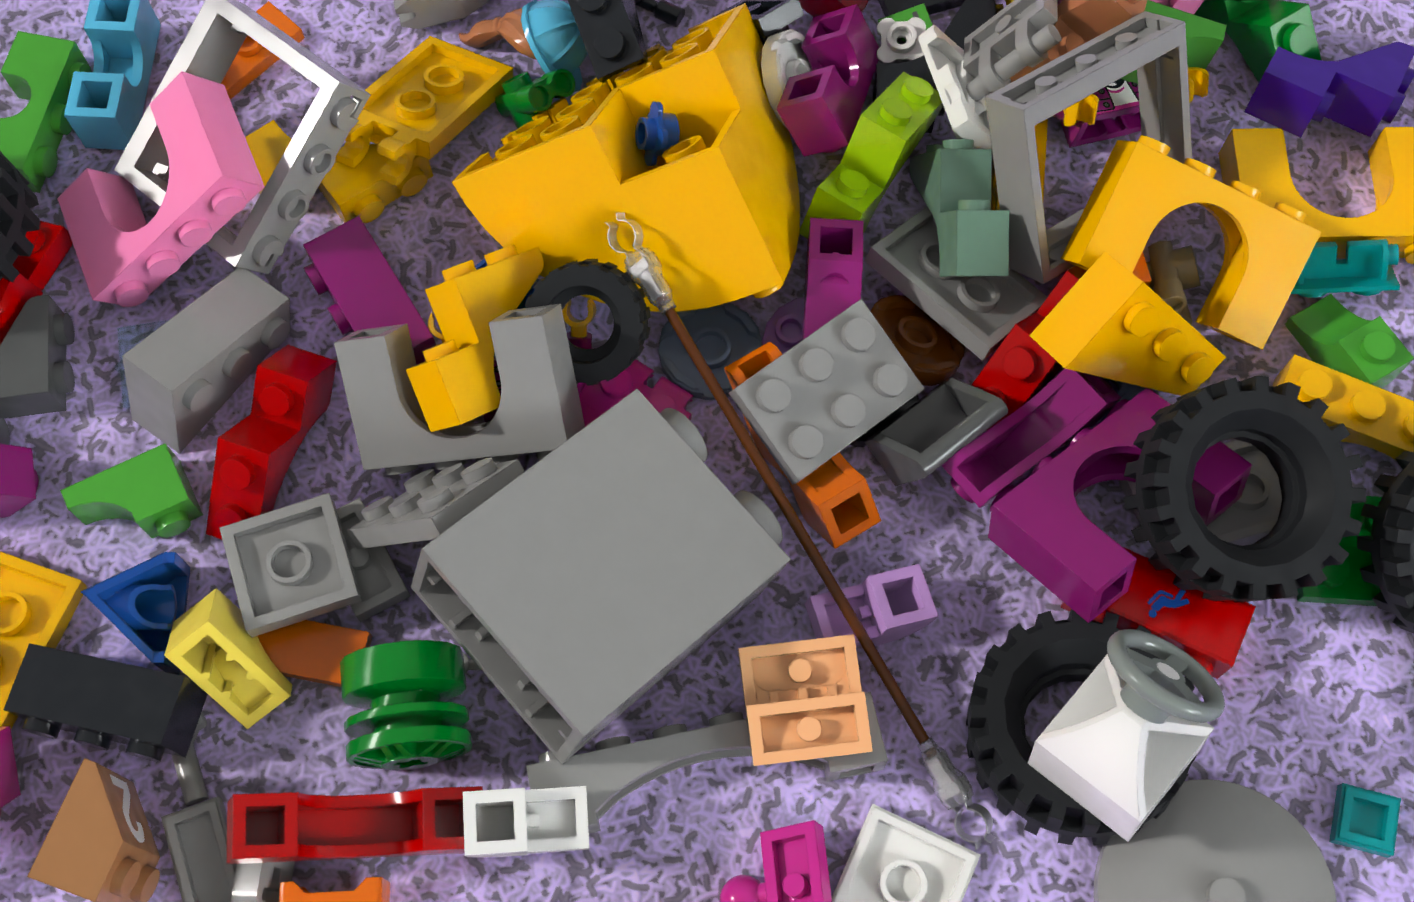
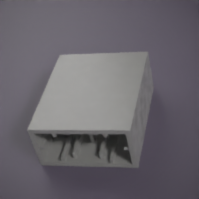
M638 389L627 395L421 549L411 584L412 590L561 764L567 761L749 605L791 560L779 546L783 539L782 529L771 509L760 498L748 491L741 490L733 495L704 463L708 456L707 447L695 425L684 414L675 409L666 408L659 413Z

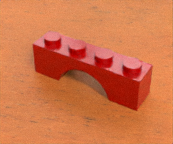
M483 786L421 788L395 793L347 796L309 795L299 792L233 794L227 803L226 864L465 853L463 792L481 791Z

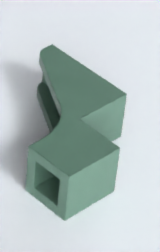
M949 139L943 140L942 144L927 145L926 153L910 157V178L932 213L937 228L940 258L939 277L1009 276L1010 210H991L992 149H974V140Z

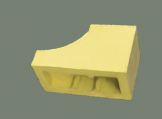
M217 588L173 622L164 656L247 730L291 696L292 683L271 661L258 636L251 637L246 632L240 609Z

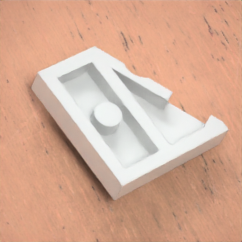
M932 25L918 36V40L953 133L957 139L974 140L975 149H992L986 99L984 97L977 102L969 96L966 90V85L974 78L963 68L964 50L938 27Z

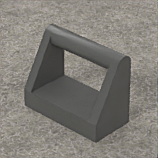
M950 378L931 390L864 443L893 484L898 486L926 478L948 461L956 452L1008 413V408L1001 398L957 379Z

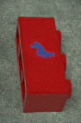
M1125 548L1137 558L1129 589L1092 621L1102 623L1106 611L1120 615L1116 628L1136 630L1141 625L1149 630L1151 634L1174 644L1189 654L1216 679L1231 669L1235 663L1256 606L1248 602H1234L1233 600L1212 601L1203 599V592L1197 589L1182 590L1172 584L1176 574L1170 569L1156 570L1148 561L1149 558ZM1062 602L1061 608L1071 611V608Z

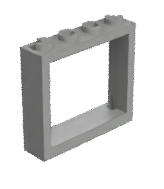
M205 0L151 102L181 71L221 84L247 35L320 87L238 236L223 226L206 243L234 267L269 274L278 257L282 256L284 247L299 220L307 213L312 197L324 176L333 167L337 153L351 129L359 121L357 118L371 94L247 5L236 0ZM149 105L114 170L158 206H161L168 186L169 159Z
M1144 11L985 96L1000 210H1010V269L1044 284L1075 266L1062 260L1061 257L1084 208L1046 230L1035 125L1137 70L1141 135L1168 145L1171 149L1167 156L1183 164L1186 158L1192 159L1185 21Z

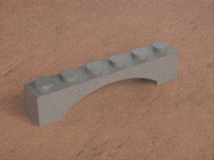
M871 692L865 693L873 752L795 762L823 770L827 782L883 770L888 758ZM742 712L725 713L709 719V727L687 731L685 724L669 725L654 730L652 732V739L634 743L630 742V737L628 736L608 738L595 744L596 751L572 755L563 764L559 762L551 751H548L538 756L539 763L526 765L530 789L586 786L589 834L601 831L599 819L613 805L643 784L663 774L709 760L730 757H752L747 718H743Z

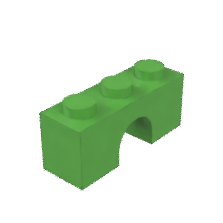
M18 31L0 73L18 98L30 101L18 114L0 118V151L30 183L27 186L32 192L40 193L46 177L50 178L56 171L58 163L57 149L63 135H68L73 129L64 116L74 71H92L75 41Z

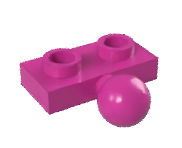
M812 820L760 832L765 882L761 883L749 875H738L725 883L720 894V902H832L823 826Z

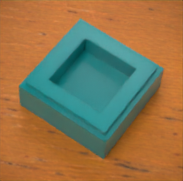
M1345 783L1337 785L1329 842L1386 858L1394 856L1401 798Z

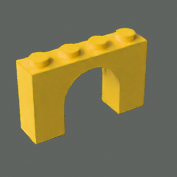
M1385 127L1367 153L1376 207L1375 211L1370 214L1353 218L1326 214L1310 205L1299 194L1291 179L1282 129L1253 128L1232 129L1218 153L1222 182L1229 186L1231 180L1242 182L1261 191L1262 194L1258 201L1274 208L1276 202L1304 212L1307 216L1303 223L1322 231L1317 242L1337 243V259H1345L1347 241L1387 239L1388 244H1398L1399 258H1405L1407 263L1414 264V127Z
M1140 135L1138 141L1117 140L1061 259L1087 271L1105 251L1129 271L1133 272L1157 224L1173 210L1187 204L1197 203L1207 209L1217 220L1224 237L1225 253L1221 270L1195 322L1240 343L1263 350L1322 231L1303 223L1307 214L1294 207L1276 202L1273 208L1258 201L1262 192L1254 187L1235 180H1231L1228 186L1213 179L1217 170L1205 163L1186 158L1183 164L1167 156L1171 148L1158 140L1144 135Z

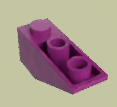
M810 218L805 268L803 340L861 299L864 221Z

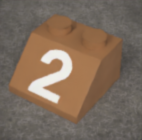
M84 758L27 877L93 902H147L153 895L159 881L160 871L155 867L160 859V855L134 782L94 761Z

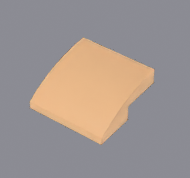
M854 634L738 648L753 766L873 752L865 692H862Z

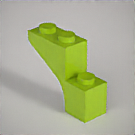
M903 71L860 115L840 164L817 187L800 227V235L808 239L810 218L864 221L863 233L865 232L886 190L943 107L938 91L933 89L929 82Z

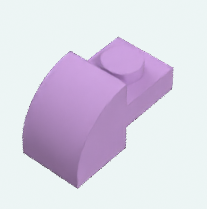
M920 564L870 575L862 584L841 589L875 647L907 637L928 626L939 616ZM830 592L810 596L804 603L816 639L854 634ZM855 636L856 648L861 647V644Z

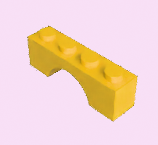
M1296 354L1292 356L1274 379L1273 387L1287 382L1300 386L1297 399L1303 403L1319 398L1329 406L1321 419L1328 427L1341 423L1345 425L1350 435L1341 440V442L1366 446L1382 452L1393 459L1397 458L1404 451L1414 452V401Z

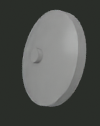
M1211 779L1184 781L1165 811L1157 819L1153 817L1144 823L1141 830L1134 834L1129 842L1118 834L1112 835L1108 843L1103 844L1094 876V902H1337L1332 877L1321 851L1307 830L1292 814L1269 797L1240 784Z

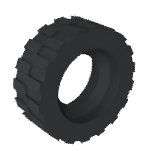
M586 259L579 262L576 260L549 272L546 277L540 279L534 286V293L528 296L525 303L527 308L561 304L563 311L565 305L572 298L579 295H592L608 305L613 315L614 327L610 338L605 344L593 349H584L572 344L568 340L576 383H586L587 386L597 385L602 380L609 381L625 371L640 356L644 349V341L649 338L651 328L648 327V319L651 317L650 307L646 306L644 300L646 295L642 288L637 287L633 282L634 278L628 272L623 273L617 269V265L610 262L600 263L598 259Z

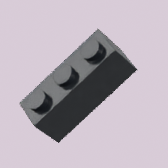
M29 643L3 710L24 719L22 729L36 735L57 739L60 730L76 733L73 741L82 745L109 750L111 741L128 745L126 749L127 754L154 762H161L163 753L186 758L208 694L185 676Z

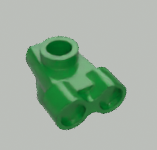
M566 69L545 73L542 77L534 80L531 79L528 71L523 72L501 84L504 92L495 97L496 108L505 118L512 117L518 129L532 121V117L539 112L549 109L553 97L561 99L572 95L575 90V79L572 73Z

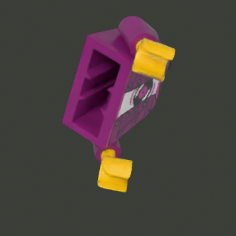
M1188 67L1189 103L1192 102L1194 95L1200 97L1208 95L1209 72L1206 69ZM1120 78L1051 116L1060 120L1069 148L1141 131L1138 84Z

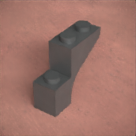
M49 295L35 296L25 303L0 345L1 444L10 445V433L8 425L4 420L5 418L66 411V393L73 392L75 379L71 364L66 361V345L73 344L75 338L73 322L70 315L63 313Z

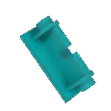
M1387 239L1347 241L1345 259H1337L1338 246L1336 242H1317L1291 294H1298L1307 298H1317L1327 293L1353 292L1358 295L1370 296L1379 294L1381 291L1400 290V284L1391 266L1397 265L1399 262L1398 244H1388Z

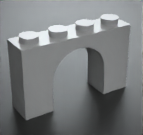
M561 304L508 310L489 322L501 381V399L498 410L491 421L464 423L430 432L406 372V369L416 366L408 324L357 330L334 342L363 469L385 468L387 475H398L417 469L419 464L434 463L437 470H444L458 463L465 465L468 463V459L476 458L486 459L491 457L494 463H501L517 459L519 457L518 454L536 452L537 458L543 459L582 430L585 424Z

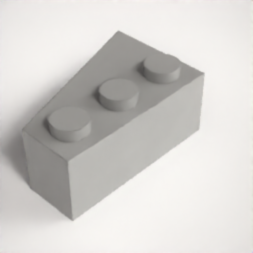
M237 268L126 352L122 358L132 420L180 454L256 369L257 365L264 360L272 349L278 348L286 340L291 329L290 298L251 271Z

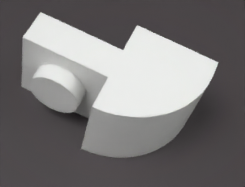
M586 786L530 790L511 788L463 792L464 851L466 857L522 856L532 853L588 850L590 848Z

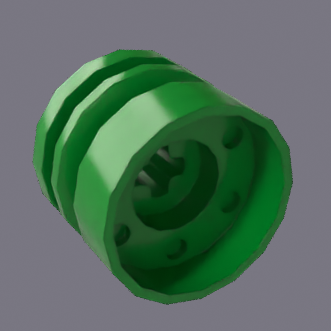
M433 640L399 641L359 649L344 656L340 662L342 700L348 706L367 709L348 717L344 722V732L349 737L356 738L345 746L346 761L351 766L370 769L410 770L457 758L472 749L470 732L468 729L461 728V726L469 721L468 709L466 706L457 703L443 702L461 695L466 689L464 656L460 646L449 642Z

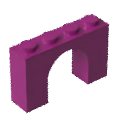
M1145 388L1130 401L1127 399L1119 401L1110 410L1105 420L1093 429L1090 427L1082 429L1073 438L1068 448L1055 458L1048 456L1041 460L1033 469L1030 477L1015 488L1013 486L1005 488L995 497L990 506L991 519L988 538L1088 623L1128 591L1137 558L1092 523L1079 508L1075 497L1085 488L1103 481L1125 480L1136 482V479L1124 476L1126 463L1139 460L1142 451L1133 443L1139 433L1150 430L1155 425V421L1151 417L1159 409L1171 405L1149 388ZM1221 441L1205 450L1196 463L1192 482L1195 507L1206 527L1242 497L1252 467L1250 462Z

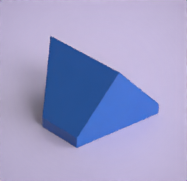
M163 552L81 591L154 665L164 672L180 675V669L164 656L173 622L184 614L187 608L191 567L176 552Z

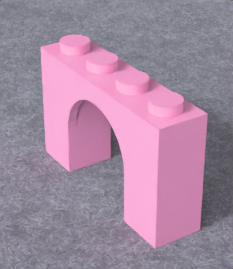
M181 71L149 104L167 150L169 180L164 200L158 212L148 224L133 185L122 176L86 168L57 198L92 300L117 304L122 307H133L142 304L153 291L169 276L177 272L185 261L202 245L209 242L218 230L234 215L242 211L246 204L265 187L223 84Z

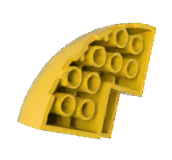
M746 3L689 28V33L672 44V49L668 51L665 50L664 46H660V44L647 49V62L629 68V70L614 75L604 82H600L597 77L586 83V88L570 98L571 105L568 104L566 98H561L551 104L549 109L533 116L532 121L500 139L503 146L495 152L496 157L492 159L489 152L480 155L452 181L465 205L484 229L503 248L514 244L517 253L520 254L539 247L544 260V268L540 273L542 277H546L549 272L576 260L578 262L584 261L586 259H598V262L604 264L607 262L613 263L618 266L617 269L623 273L628 272L632 276L625 253H618L610 247L607 239L609 226L605 224V222H614L618 225L617 241L619 245L626 251H633L636 261L639 262L644 257L633 248L634 231L627 222L616 220L617 212H625L626 219L635 220L640 224L644 236L642 247L654 257L658 266H655V269L669 291L667 297L670 302L660 307L657 300L652 301L640 279L636 278L633 280L637 287H641L646 297L644 300L646 306L650 307L652 312H666L671 308H674L676 312L704 309L753 295L754 298H764L777 292L785 282L798 245L800 232L798 176L790 132L778 120L765 91L761 69L763 44ZM655 101L662 103L663 113H673L676 115L680 135L679 142L665 150L662 156H658L657 164L653 167L646 165L644 159L645 150H639L636 145L635 130L639 118L647 117L650 112V106ZM581 295L583 297L591 298L592 300L606 304L598 297L592 295Z

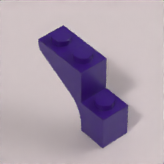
M1394 42L1338 61L1311 59L1278 47L1244 112L1300 138L1311 120L1321 123L1324 117L1371 138L1381 120L1387 123L1392 122L1406 97L1404 94L1414 78V69L1409 67L1414 56V47L1406 43Z

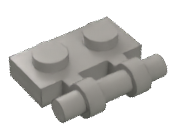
M1014 0L964 38L963 68L974 78L966 85V90L973 100L978 102L989 93H993L1010 84L1011 77L1026 66L1032 68L1037 66L1048 57L1047 51L1061 42V35L1054 26L1055 22L1058 21V0Z

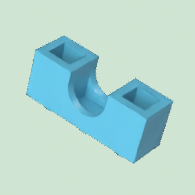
M90 0L84 30L92 44L94 68L93 72L74 71L64 113L65 118L85 148L125 150L142 119L161 27L149 0Z

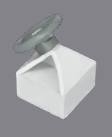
M1135 629L1119 630L1112 634L1108 640L1107 655L1036 739L1028 764L1129 842L1210 736L1214 727L1207 722L1216 720L1223 713L1225 707L1223 693L1210 673L1194 658L1174 644L1148 632ZM1129 648L1145 651L1158 658L1151 659ZM1185 677L1199 690L1204 702H1201L1185 684Z

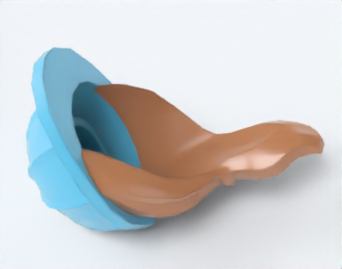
M534 0L520 9L506 13L503 17L498 16L494 20L477 22L469 33H459L460 41L473 48L484 47L504 38L519 53L537 60L545 73L558 69L570 71L575 79V90L573 93L581 89L583 81L580 66L588 53L570 5L565 1Z

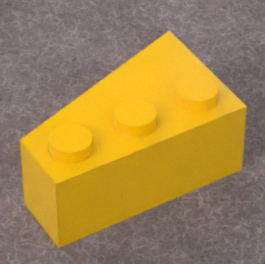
M1105 251L1029 335L1065 369L1179 396L1195 391L1226 358L1225 355L1149 286Z

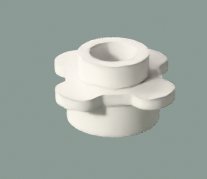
M912 17L908 21H894L892 18L882 19L877 25V33L881 36V47L877 50L878 60L881 63H902L923 56L918 36L926 31L925 22L918 17ZM899 38L906 39V43L898 44L897 40Z

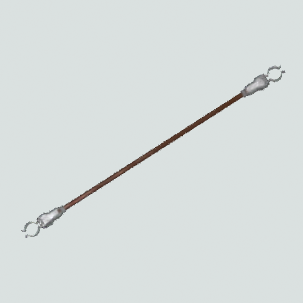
M617 212L616 220L627 222L634 231L633 248L636 251H626L621 248L617 241L618 225L614 222H605L609 226L607 239L610 247L618 253H625V270L632 282L642 288L649 302L656 306L662 315H666L919 742L917 746L922 753V763L933 780L934 793L948 810L953 809L957 813L954 820L957 834L963 840L974 843L975 850L981 846L980 836L968 835L962 829L961 815L964 809L961 804L964 803L967 810L977 812L984 819L986 824L984 840L991 843L996 837L990 833L993 827V819L990 812L984 806L972 802L971 797L974 793L966 775L955 768L947 752L936 744L933 737L929 738L677 314L675 310L676 305L672 300V290L662 275V264L651 249L642 247L644 236L640 224L635 220L626 219L625 212Z

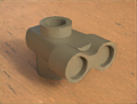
M1171 241L1153 243L1148 247L1150 261L1146 262L1152 279L1149 287L1191 325L1192 318L1183 290L1201 286L1192 245L1173 249Z

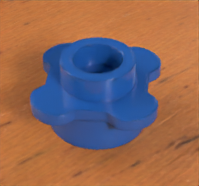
M652 102L647 117H640L636 125V145L639 150H645L644 159L647 166L654 167L657 164L658 156H662L665 150L679 142L680 130L678 119L673 113H663L661 102Z

